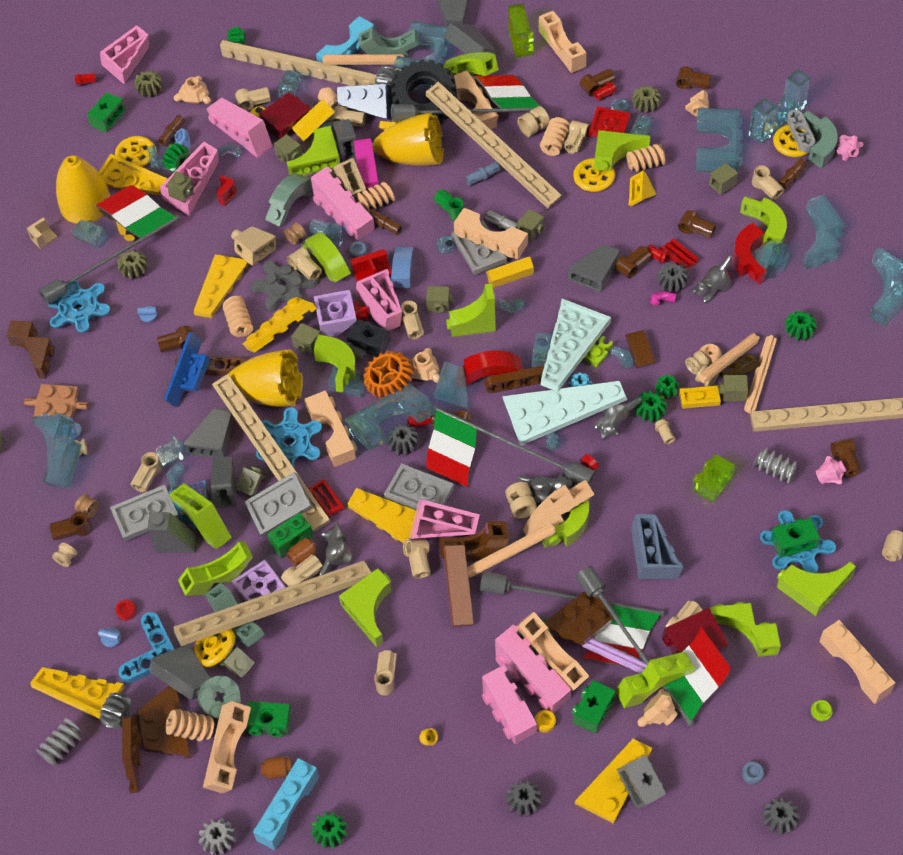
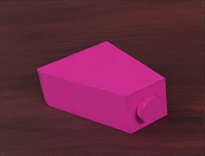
M371 138L354 141L357 168L367 192L368 188L372 187L374 189L375 185H379Z

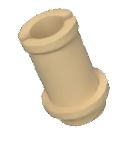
M662 419L655 423V430L659 432L664 444L669 445L676 438L669 428V422Z

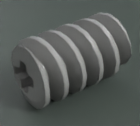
M768 447L763 451L761 450L754 461L753 468L758 465L759 471H763L766 468L767 475L772 472L773 478H777L780 475V481L784 482L787 479V484L789 485L796 473L797 461L790 465L789 457L782 461V454L776 458V451L768 454Z
M67 718L64 719L66 726L59 724V732L53 730V738L47 737L45 739L47 744L41 743L39 745L41 751L35 749L43 759L54 766H57L55 758L63 759L62 751L69 753L68 745L75 747L73 739L82 740L79 735L81 730Z

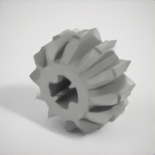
M212 818V824L204 823L205 830H199V835L201 836L199 843L204 845L203 850L205 852L210 851L211 855H215L217 851H219L220 855H223L225 848L231 851L230 844L236 842L235 837H233L236 831L234 828H231V822L224 823L223 818L216 822Z

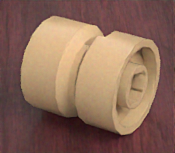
M541 106L518 117L519 128L527 137L547 127L550 121L547 112Z
M518 482L506 489L505 493L510 503L513 517L516 519L530 517L537 508L535 499L532 497L530 485L527 482Z

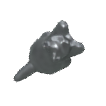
M728 255L720 266L711 267L706 277L702 281H697L698 284L692 288L693 294L703 296V303L711 302L718 290L726 292L730 288L732 281L726 269L731 263L732 255Z
M642 398L633 399L628 404L621 402L603 410L604 416L599 418L594 425L596 431H601L602 440L607 439L609 436H620L617 427L627 418L629 411L642 401Z
M562 473L559 474L558 478L517 476L520 482H527L530 485L532 497L537 505H540L549 495L563 485H566L567 488L572 485V481L563 477Z
M336 521L334 527L321 534L325 538V542H328V546L326 549V560L319 576L326 574L331 565L350 564L354 558L351 549L346 545L347 535Z

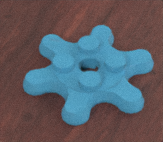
M78 280L67 285L68 290L65 296L47 305L50 308L58 309L57 315L50 319V325L53 328L60 329L67 323L70 325L75 324L76 330L82 334L87 333L89 330L88 320L94 319L95 316L106 317L110 312V307L107 304L97 302V299L104 294V285L96 283L89 289H82L79 286ZM76 305H82V307L79 308V310L74 309Z
M290 407L284 411V419L280 424H272L267 420L261 422L294 468V462L297 458L307 457L313 461L319 458L320 450L311 445L310 438L318 434L322 426L317 420H313L308 424H300L297 421V410ZM287 438L295 440L290 446L284 443ZM256 451L257 458L263 460L259 452Z
M784 510L778 514V520L781 524L787 525L795 521L792 513ZM813 515L809 518L812 519L818 531L823 525V519L818 515ZM765 530L760 534V540L764 545L774 546L771 540L772 531ZM820 538L818 548L779 558L777 554L773 558L772 564L775 569L783 570L789 563H798L804 571L816 573L818 571V564L815 562V555H830L835 552L836 545L831 540Z

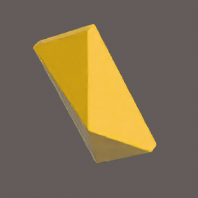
M641 171L630 178L629 206L632 207L657 195L645 171Z

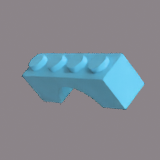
M359 16L349 25L350 39L341 45H326L316 54L317 61L323 63V56L325 54L358 53L362 50L359 47V33L371 27L375 29L374 24Z
M299 758L297 759L253 831L257 842L273 850L277 849L286 834L288 822L295 807L304 796L309 795L319 778L317 767Z

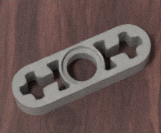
M791 110L788 112L786 120L789 129L793 133L792 135L797 142L798 148L802 152H810L811 147L815 144L813 134L803 113L799 110ZM803 129L805 130V132L799 133L796 130Z

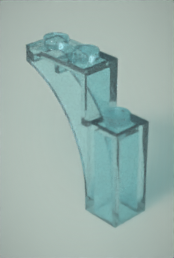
M824 194L808 200L806 213L815 227L816 241L804 255L803 266L806 270L818 267L820 264L828 261H834L838 258L841 247L836 240L843 236L845 223Z
M878 247L874 251L872 264L881 276L883 293L872 307L869 318L886 327L903 308V260Z
M49 414L34 416L32 423L41 430L47 444L48 459L43 482L56 488L70 489L82 444L75 442V438L70 437L74 422L68 420L67 416L62 414H56V416Z

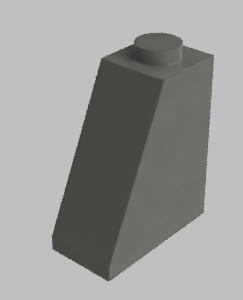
M436 0L446 30L451 22L465 24L469 0Z
M451 22L443 35L445 39L465 54L495 52V48L474 25Z
M350 119L333 122L341 161L344 162L351 158H354V161H356L354 149L356 135Z
M601 245L569 267L568 280L601 293L615 269L614 266L619 259L620 250L612 246Z
M213 409L185 441L184 447L187 455L208 458L225 456L234 425L232 413L227 409Z
M226 456L213 458L211 489L217 508L237 506L233 458Z
M149 512L147 531L156 553H195L197 534L170 512Z
M188 644L151 658L149 668L151 674L191 701L198 698L201 684L209 678V675Z

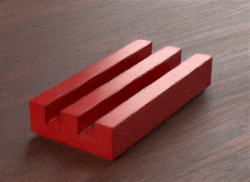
M674 238L670 240V243L667 242L665 246L660 247V250L668 252L670 255L669 259L672 262H676L678 266L683 264V269H687V271L699 262L697 256Z
M325 479L308 487L329 519L331 515L338 514V511L345 510L344 505ZM321 485H323V487L329 493L331 498L337 504L336 507H334L329 498L323 492V490L320 487ZM314 489H316V490L318 491V493L321 495V497L323 498V500L326 502V504L329 506V508H330L331 510H328V509H327V507L324 505V503L322 502V500H321V499L319 498V496L316 494V492L314 491Z

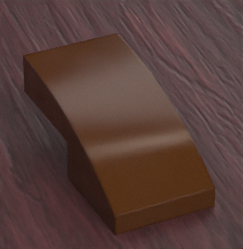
M644 330L625 334L636 369L655 364L654 356Z

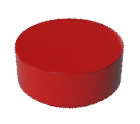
M585 454L580 459L582 465L596 471L599 468L597 461L589 454Z
M126 599L116 605L115 611L119 619L128 621L135 617L137 608L133 601Z

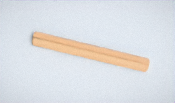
M325 54L323 56V64L403 65L405 61L402 54Z
M755 333L750 334L700 372L698 380L702 383L708 382L756 345L760 339L759 336H756Z
M773 335L767 336L759 359L761 365L756 368L744 407L748 414L756 410L777 342Z
M550 523L468 566V577L472 578L554 535L556 530L553 524Z

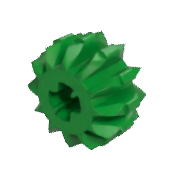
M180 143L170 144L163 154V166L169 171L175 172L191 155L189 149Z
M805 309L802 312L798 310L795 313L790 312L785 320L786 333H789L790 338L796 337V341L799 338H802L804 341L807 337L811 338L817 329L816 318L812 317V313L806 314Z
M650 390L648 394L642 392L641 396H637V398H642V401L634 409L637 417H642L643 422L648 419L652 423L653 419L659 421L660 417L665 416L667 402H665L664 396H659V392L653 394Z
M324 811V817L317 815L316 819L318 822H312L311 824L313 828L311 835L315 837V843H322V848L324 849L328 844L334 849L335 842L342 845V838L348 835L345 831L348 825L346 822H343L344 817L342 815L337 817L336 811H333L331 815ZM332 827L331 832H327V828Z

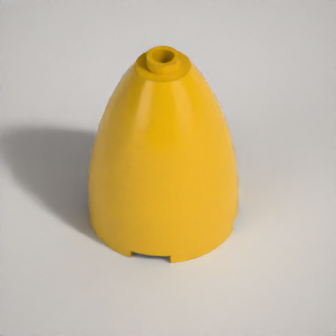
M432 112L425 113L390 126L375 138L372 143L373 152H376L378 156L386 160L404 165H440L443 161L444 149L441 148V137L443 134L438 117L432 115Z
M77 156L65 158L60 165L56 179V196L62 216L76 224L90 220L95 222L102 218L104 215L95 205L110 197V193L98 171L86 160Z
M290 349L273 351L253 357L228 373L244 398L249 402L265 406L285 407L296 406V399H301L303 377L302 373H299L296 364L299 359L295 352Z

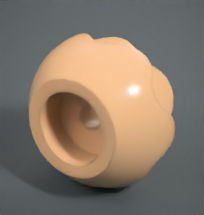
M705 344L699 350L705 354L709 365L722 357L720 348L715 344Z

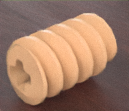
M555 117L549 121L540 142V148L545 154L556 156L560 153L570 127V123L566 119Z
M654 144L652 147L647 146L646 149L640 148V150H634L633 153L631 151L626 153L627 164L631 171L634 168L636 172H639V166H641L642 170H645L646 164L651 169L652 163L658 167L659 161L662 165H665V152L661 144Z
M381 182L380 186L375 185L374 189L372 187L368 188V192L363 190L361 194H355L356 203L359 202L368 213L370 206L376 210V204L380 207L383 206L382 201L389 204L388 198L393 202L395 201L390 186L385 182Z
M242 296L228 298L223 303V310L230 333L236 337L249 335L253 331V326L244 298Z
M180 709L172 710L166 722V733L168 735H171L174 731V736L178 737L181 734L182 738H187L189 735V739L194 740L196 738L200 742L204 737L206 740H209L214 729V719L211 716L197 715V713H190Z

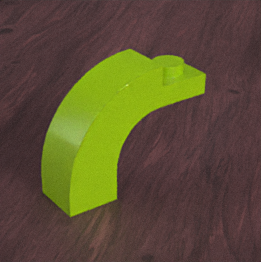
M488 52L460 55L446 60V64L443 65L444 68L450 70L453 76L464 71H468L470 75L479 74L487 76L499 70L495 54Z
M744 197L740 213L761 220L767 226L763 245L780 251L787 229V220L784 212L776 203L765 197L762 202Z
M318 232L307 238L305 243L302 244V247L307 252L312 253L318 259L330 281L337 282L351 274L338 249L323 233Z
M318 335L314 346L315 361L331 363L338 368L335 378L336 392H344L345 386L349 385L350 379L355 380L356 377L354 353L343 341L330 336Z
M589 500L573 507L569 511L568 519L554 527L556 533L542 540L545 548L555 546L561 541H564L567 547L582 536L589 519Z

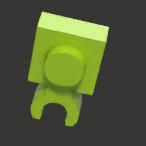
M602 336L599 339V344H594L582 360L598 368L608 357V351L612 349L613 341H610L609 344H604L605 336Z

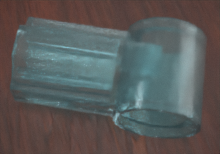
M313 218L308 228L310 233L314 235L318 232L323 233L335 246H340L344 242L340 224H329L318 218Z

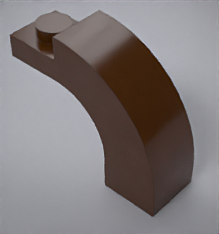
M487 521L484 528L475 535L468 537H440L438 542L441 559H444V546L464 545L466 562L478 561L504 548L509 541L506 521Z

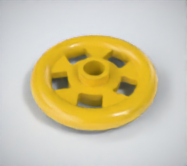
M788 125L782 126L775 132L773 137L774 146L783 155L802 157L810 153L802 152L798 148L792 132L786 136L785 133L790 131ZM803 129L796 130L799 133L805 132V130ZM780 140H785L786 144H781Z
M143 136L128 137L121 141L115 150V156L124 160L129 157L133 159L131 163L140 167L148 165L156 153L153 142ZM147 146L149 149L144 151L143 147ZM123 149H127V153H122Z
M595 158L586 159L575 167L573 178L577 186L585 191H603L614 182L615 171L613 167L611 172L594 170ZM592 166V168H589L588 170L585 169V167ZM585 174L586 178L581 179L580 175ZM603 176L608 177L606 181L601 180ZM589 182H597V185H590Z
M232 629L217 633L218 637L212 635L196 641L193 652L203 667L214 666L229 655L235 643V633ZM227 636V640L223 642L222 639ZM206 654L209 655L208 659H203Z

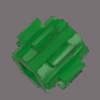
M231 27V30H227L229 42L245 44L244 29Z
M666 374L664 377L658 378L655 390L659 392V396L669 399V397L677 395L679 383L675 380L676 377Z

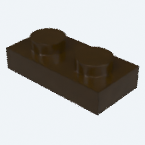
M748 353L719 372V376L723 378L724 375H743L751 372L761 365L760 360Z

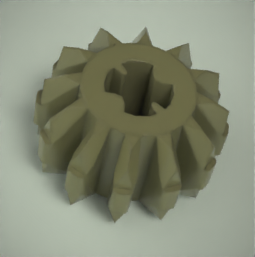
M147 70L146 72H140V75H136L134 86L138 94H141L143 97L149 96L150 98L151 95L157 96V93L161 92L163 81L159 73H156L154 70L151 72Z
M647 84L645 87L639 86L638 89H635L632 96L634 109H638L639 112L645 111L646 113L648 111L654 112L655 109H658L661 102L659 89H655L654 85L648 87Z
M135 249L132 252L126 250V254H120V258L117 259L118 270L124 278L129 277L132 280L133 277H137L139 279V275H145V270L148 269L147 257L143 255L141 250L138 252Z

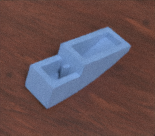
M395 247L391 275L393 288H410L413 247Z

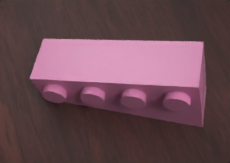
M224 98L219 99L207 108L208 118L211 123L218 126L255 157L259 158L273 147L264 121Z
M203 142L176 170L192 178L194 189L185 203L169 196L167 183L174 173L160 187L162 199L190 216L219 163L218 150Z
M327 166L311 177L314 194L313 200L318 206L324 208L326 214L332 216L339 226H343L350 236H354L359 241L375 230L373 217L359 202H355L349 190L344 191L341 181L337 177L334 179L331 176V170Z
M513 624L495 639V659L500 666L505 665L515 681H520L524 685V689L529 695H534L538 699L540 706L544 710L548 709L554 713L571 699V689L554 669H547L548 665L545 659L540 654H534L530 646L531 643L526 638L522 640L517 635L518 629Z

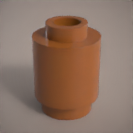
M303 538L292 546L286 555L290 562L297 566L310 555L314 556L317 546L312 539Z
M291 757L264 758V763H261L262 776H266L267 780L285 778L292 769Z

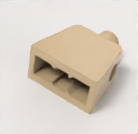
M354 158L344 161L331 169V176L334 179L337 177L341 181V186L345 192L349 190L354 195L366 189Z
M249 227L243 232L236 229L231 235L232 239H234L235 252L252 266L276 249V236L255 227Z

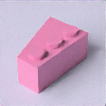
M388 269L357 281L356 298L363 306L368 307L369 314L377 324L388 331L399 327L402 310L397 295L394 292L393 283L390 281Z

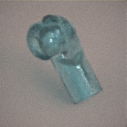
M231 142L217 149L220 157L228 152L234 154L235 157L242 155L241 146Z
M156 146L147 147L151 167L155 170L161 169L163 162L159 158Z
M501 298L497 306L510 313H515L522 310L526 302L522 298H517L510 302Z
M613 347L611 355L620 358L623 367L630 368L633 365L631 353L619 347Z
M555 432L545 435L547 438V448L549 450H556L559 447L560 437Z
M176 463L172 466L166 475L170 490L179 487L178 479L184 470V466L181 463Z

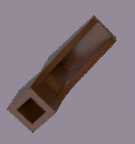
M11 320L7 331L10 345L26 349L30 354L38 377L45 379L47 372L51 368V356L53 357L55 354V347L52 345L50 338L37 337V329H35L31 321Z

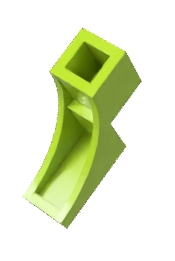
M239 541L229 552L220 558L200 566L187 567L178 581L185 596L204 595L214 583L232 582L241 574L253 556L246 542Z
M738 602L733 605L724 606L718 604L710 607L717 623L733 627L743 633L753 644L758 657L779 654L781 645L776 623L763 622L755 625L751 603Z
M686 652L650 660L641 674L624 677L615 692L624 708L640 705L656 690L671 681L692 674L695 668Z

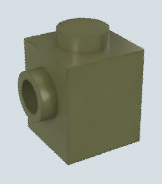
M287 134L274 143L276 156L282 162L287 163L302 156L301 145Z
M724 163L710 173L709 186L722 195L736 185L738 173L733 167Z
M177 171L167 183L169 196L185 203L194 189L192 178Z
M531 209L517 222V229L528 233V240L531 242L545 228L544 216Z
M427 286V312H449V305H453V294H450L449 287Z
M301 323L291 336L293 347L302 353L313 355L317 337L321 335L320 331Z
M747 375L723 376V382L719 383V394H723V402H746L748 394Z

